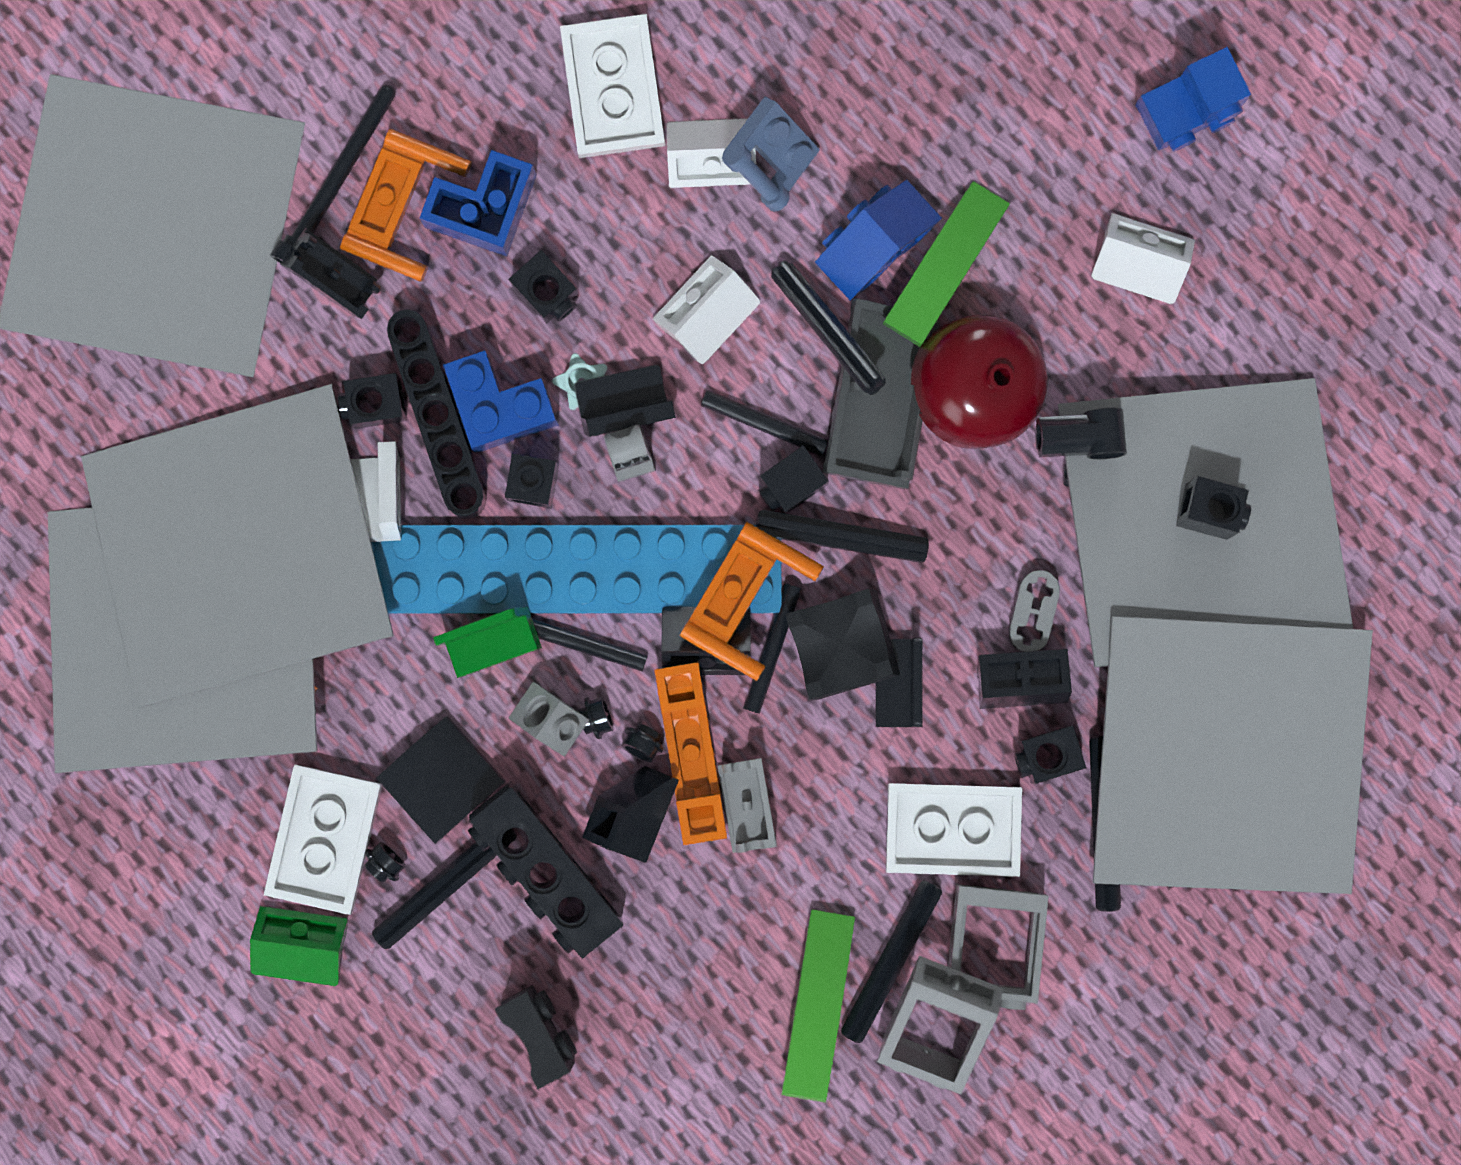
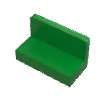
M528 607L511 608L433 637L436 646L446 645L457 678L542 649Z
M260 906L250 937L251 973L254 975L337 986L340 979V956L346 938L348 919Z

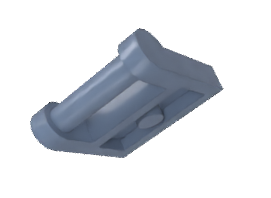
M764 97L724 150L722 161L731 171L739 172L761 194L762 203L770 211L776 212L787 205L790 198L789 191L820 149L776 101ZM753 148L776 171L771 180L751 160Z

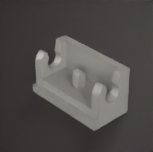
M758 758L718 765L732 852L743 853L755 849L777 847L762 759Z

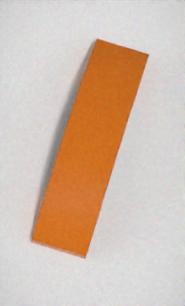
M696 662L654 669L672 777L679 780L675 789L683 846L726 839V826L699 664Z

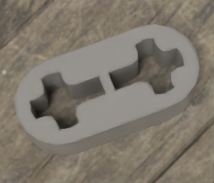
M1036 570L1027 574L1022 579L1018 588L1008 637L1016 650L1021 652L1041 650L1046 645L1050 636L1059 599L1060 586L1057 579L1047 571ZM1038 578H1042L1045 580V587L1051 589L1050 597H1042L1039 609L1037 610L1031 608L1034 595L1027 591L1028 584H1035ZM1030 614L1037 615L1034 628L1036 631L1041 632L1040 640L1034 639L1031 641L1030 646H1026L1023 644V636L1017 634V628L1027 625Z

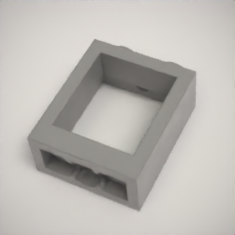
M956 884L948 967L961 971L967 905L1031 912L1024 987L996 986L1004 988L1000 1004L1002 1008L1026 1010V1002L1038 1004L1049 896L1043 893Z
M919 956L884 1034L877 1062L890 1067L894 1071L907 1073L930 1082L938 1088L948 1089L961 1094L998 1017L1004 988ZM917 999L977 1022L961 1060L901 1037Z

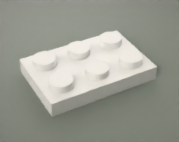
M642 14L560 26L578 157L585 158L665 146L647 15Z
M294 765L264 895L348 915L353 914L366 858L365 851L368 849L382 784L306 766Z
M888 783L886 873L1020 877L1022 787Z

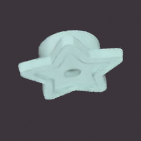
M577 353L572 354L569 369L552 379L554 385L567 391L569 409L575 410L578 407L574 383L578 382L580 378L587 380L604 376L607 371V365H588Z

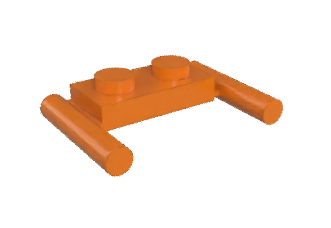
M390 128L352 217L348 231L342 239L340 249L422 282L427 273L428 266L390 251L388 248H391L423 172L424 162L426 161L466 177L472 161Z
M746 522L689 621L684 626L680 637L757 681L766 666L727 644L728 641L732 638L776 560L781 561L813 581L817 580L824 566Z

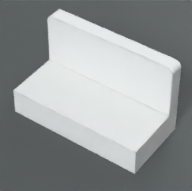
M747 119L668 122L669 188L750 184L739 172L731 171L722 161L724 150ZM753 148L751 160L756 164V150Z
M1112 213L1107 224L1100 253L1092 271V278L1173 304L1190 267L1195 240Z
M711 255L653 317V320L662 330L677 340L696 361L704 364L760 304V300L734 270Z
M396 441L378 442V458L351 459L370 541L401 540L400 457Z

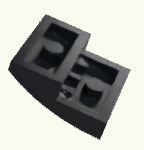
M448 716L437 723L376 777L434 844L444 838L465 817L506 782Z

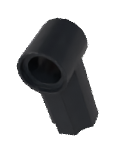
M1099 408L1086 411L1083 415L1038 417L1036 420L1035 442L1039 457L1087 455L1088 459L1101 460L1127 455L1123 409Z

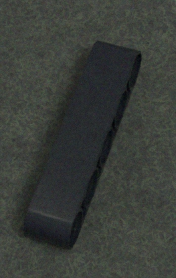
M409 309L400 310L389 319L387 334L444 503L459 518H475L485 509L487 502L486 492L430 328L423 317L416 311ZM407 322H414L420 325L419 336L412 342H401L398 338L399 329ZM422 363L433 365L434 376L428 383L417 384L413 382L412 373L416 366ZM436 404L445 405L449 413L447 420L439 426L429 425L426 421V414L429 408ZM452 445L459 446L463 453L461 462L451 468L442 466L440 455L444 448ZM462 487H472L477 494L475 504L469 509H458L454 503L455 494Z

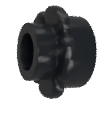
M589 697L585 698V707L578 709L579 713L589 719L583 730L586 735L594 733L597 739H602V734L614 730L606 701L603 697L590 700Z
M638 724L635 729L627 727L624 730L626 737L621 746L631 755L651 763L657 753L663 752L664 748L659 743L661 735L654 729L644 724Z
M379 842L373 850L368 848L365 851L366 857L369 859L365 863V867L377 880L383 883L387 879L395 882L399 880L398 874L404 869L406 864L387 844ZM389 854H395L394 859Z

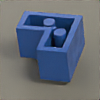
M1228 47L1188 65L1180 77L1141 95L1135 105L1158 151L1170 146L1172 152H1175L1195 142L1194 134L1207 127L1210 128L1212 133H1215L1236 121L1234 117L1243 112L1242 106L1251 93Z
M491 150L476 191L434 177L419 219L426 229L507 257L537 176L533 164Z
M905 180L893 189L887 184L869 201L865 199L860 202L846 216L851 223L845 229L839 226L822 242L826 250L815 263L849 300H852L870 287L896 259L917 245L942 217L908 180Z
M486 351L443 365L471 449L475 453L558 426L542 378L501 391L491 360Z

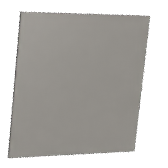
M50 74L0 310V329L254 377L277 261L270 254L278 240H282L305 122Z
M1315 378L1058 404L1059 416L1083 415L1086 411L1099 408H1121L1124 415L1127 455L1101 460L1088 459L1087 455L1065 456L1094 667L1108 666L1112 616L1353 629ZM1197 476L1249 490L1246 504L1251 505V514L1246 528L1240 530L1238 534L1230 539L1225 540L1176 526L1186 483ZM1210 499L1208 504L1210 513L1217 519H1224L1225 510L1223 505L1217 500Z
M332 384L81 456L138 708L394 636Z
M93 508L48 512L55 773L318 752L313 659L138 708Z
M1112 616L1092 883L1352 894L1373 630Z

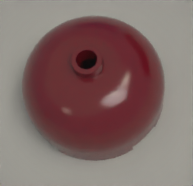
M972 315L942 325L927 337L915 357L911 373V385H914L916 400L922 413L919 416L937 437L960 448L981 449L1008 443L1018 438L1031 427L1044 405L1048 387V376L1043 355L1035 341L1026 331L1017 324L1001 317Z

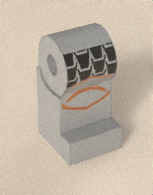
M640 424L617 432L604 434L605 436L603 437L618 483L656 471L644 431Z

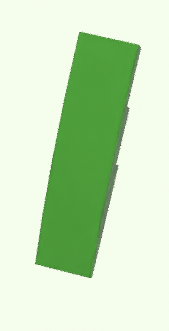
M973 181L884 320L883 325L921 347L1010 203Z
M811 909L781 1095L826 1103L855 922L854 916Z

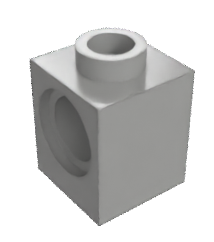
M532 682L508 718L535 739L564 757L589 721L588 718L535 682Z

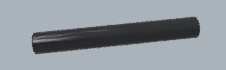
M710 390L706 391L701 403L702 407L795 446L801 447L804 445L807 451L819 456H823L829 441Z
M787 583L784 585L780 611L774 615L759 662L766 667L757 681L752 680L743 709L758 714L761 712L789 629L785 614L795 611L802 590L799 587Z
M532 618L538 638L638 671L643 672L648 657L646 654Z

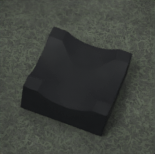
M865 589L830 602L785 614L800 657L809 700L823 699L900 676L877 590Z
M531 985L501 1002L500 1006L495 1008L501 1023L511 1028L525 1045L530 1059V1077L537 1090L570 1073L575 1064L573 1059L577 1050L568 1032L564 1029L558 1033L551 1019L556 1014V1010L545 990L537 993L534 986Z

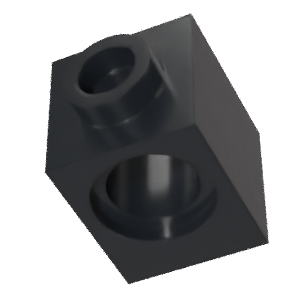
M542 250L508 279L511 286L546 324L553 318L557 322L562 321L577 306L574 301L579 295L577 288ZM553 281L558 284L559 291L555 298L549 301H542L535 296V290L541 282Z
M396 373L343 381L345 393L338 394L340 414L342 420L349 419V423L354 429L407 421L401 378ZM371 391L381 393L382 404L377 411L365 413L361 410L360 402L366 393Z
M803 445L760 475L759 480L764 486L758 489V492L771 511L780 508L783 513L787 514L826 487L829 481Z
M512 454L505 491L506 500L508 502L552 509L559 469L558 463L554 460Z
M1197 476L1186 483L1176 526L1228 540L1238 534L1240 530H1244L1248 524L1251 514V505L1246 504L1249 490ZM1210 499L1217 500L1223 505L1225 510L1224 519H1217L1210 513L1208 508Z
M1073 725L1018 741L1021 751L1014 752L1015 762L1021 778L1029 776L1031 784H1038L1086 768ZM1045 743L1054 745L1059 753L1057 764L1050 769L1041 767L1036 759L1038 748Z

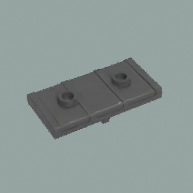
M855 298L851 301L848 332L886 377V384L875 395H869L862 391L845 368L841 366L822 472L888 487L908 489L909 481L913 480L923 422L919 416L922 413L916 400L914 385H911L912 367L920 347L883 325L893 306ZM937 321L933 326L932 330L930 331V333L928 334V336L937 328H939V324L937 323Z

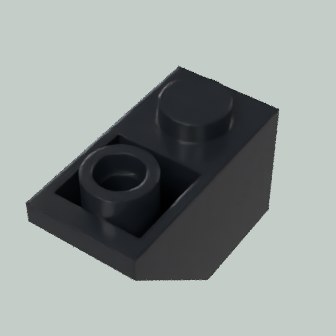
M647 766L642 767L597 797L582 838L610 851L647 863L679 780Z

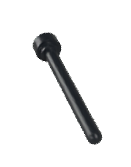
M383 85L378 90L292 236L287 235L284 241L278 240L270 254L277 262L281 263L305 228L314 234L394 100L396 91L391 85Z

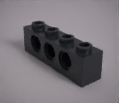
M511 781L469 814V821L473 825L468 830L471 837L483 851L489 847L492 848L501 859L496 864L499 871L512 886L519 881L529 894L524 898L526 904L540 920L545 916L550 919L557 928L552 932V935L568 954L575 950L583 959L624 926L621 916ZM510 828H520L526 832L528 838L522 847L512 849L502 842L503 834ZM540 862H547L555 868V875L550 881L545 883L536 882L530 876L533 866ZM567 897H577L583 902V908L580 913L572 917L562 915L558 910V906Z

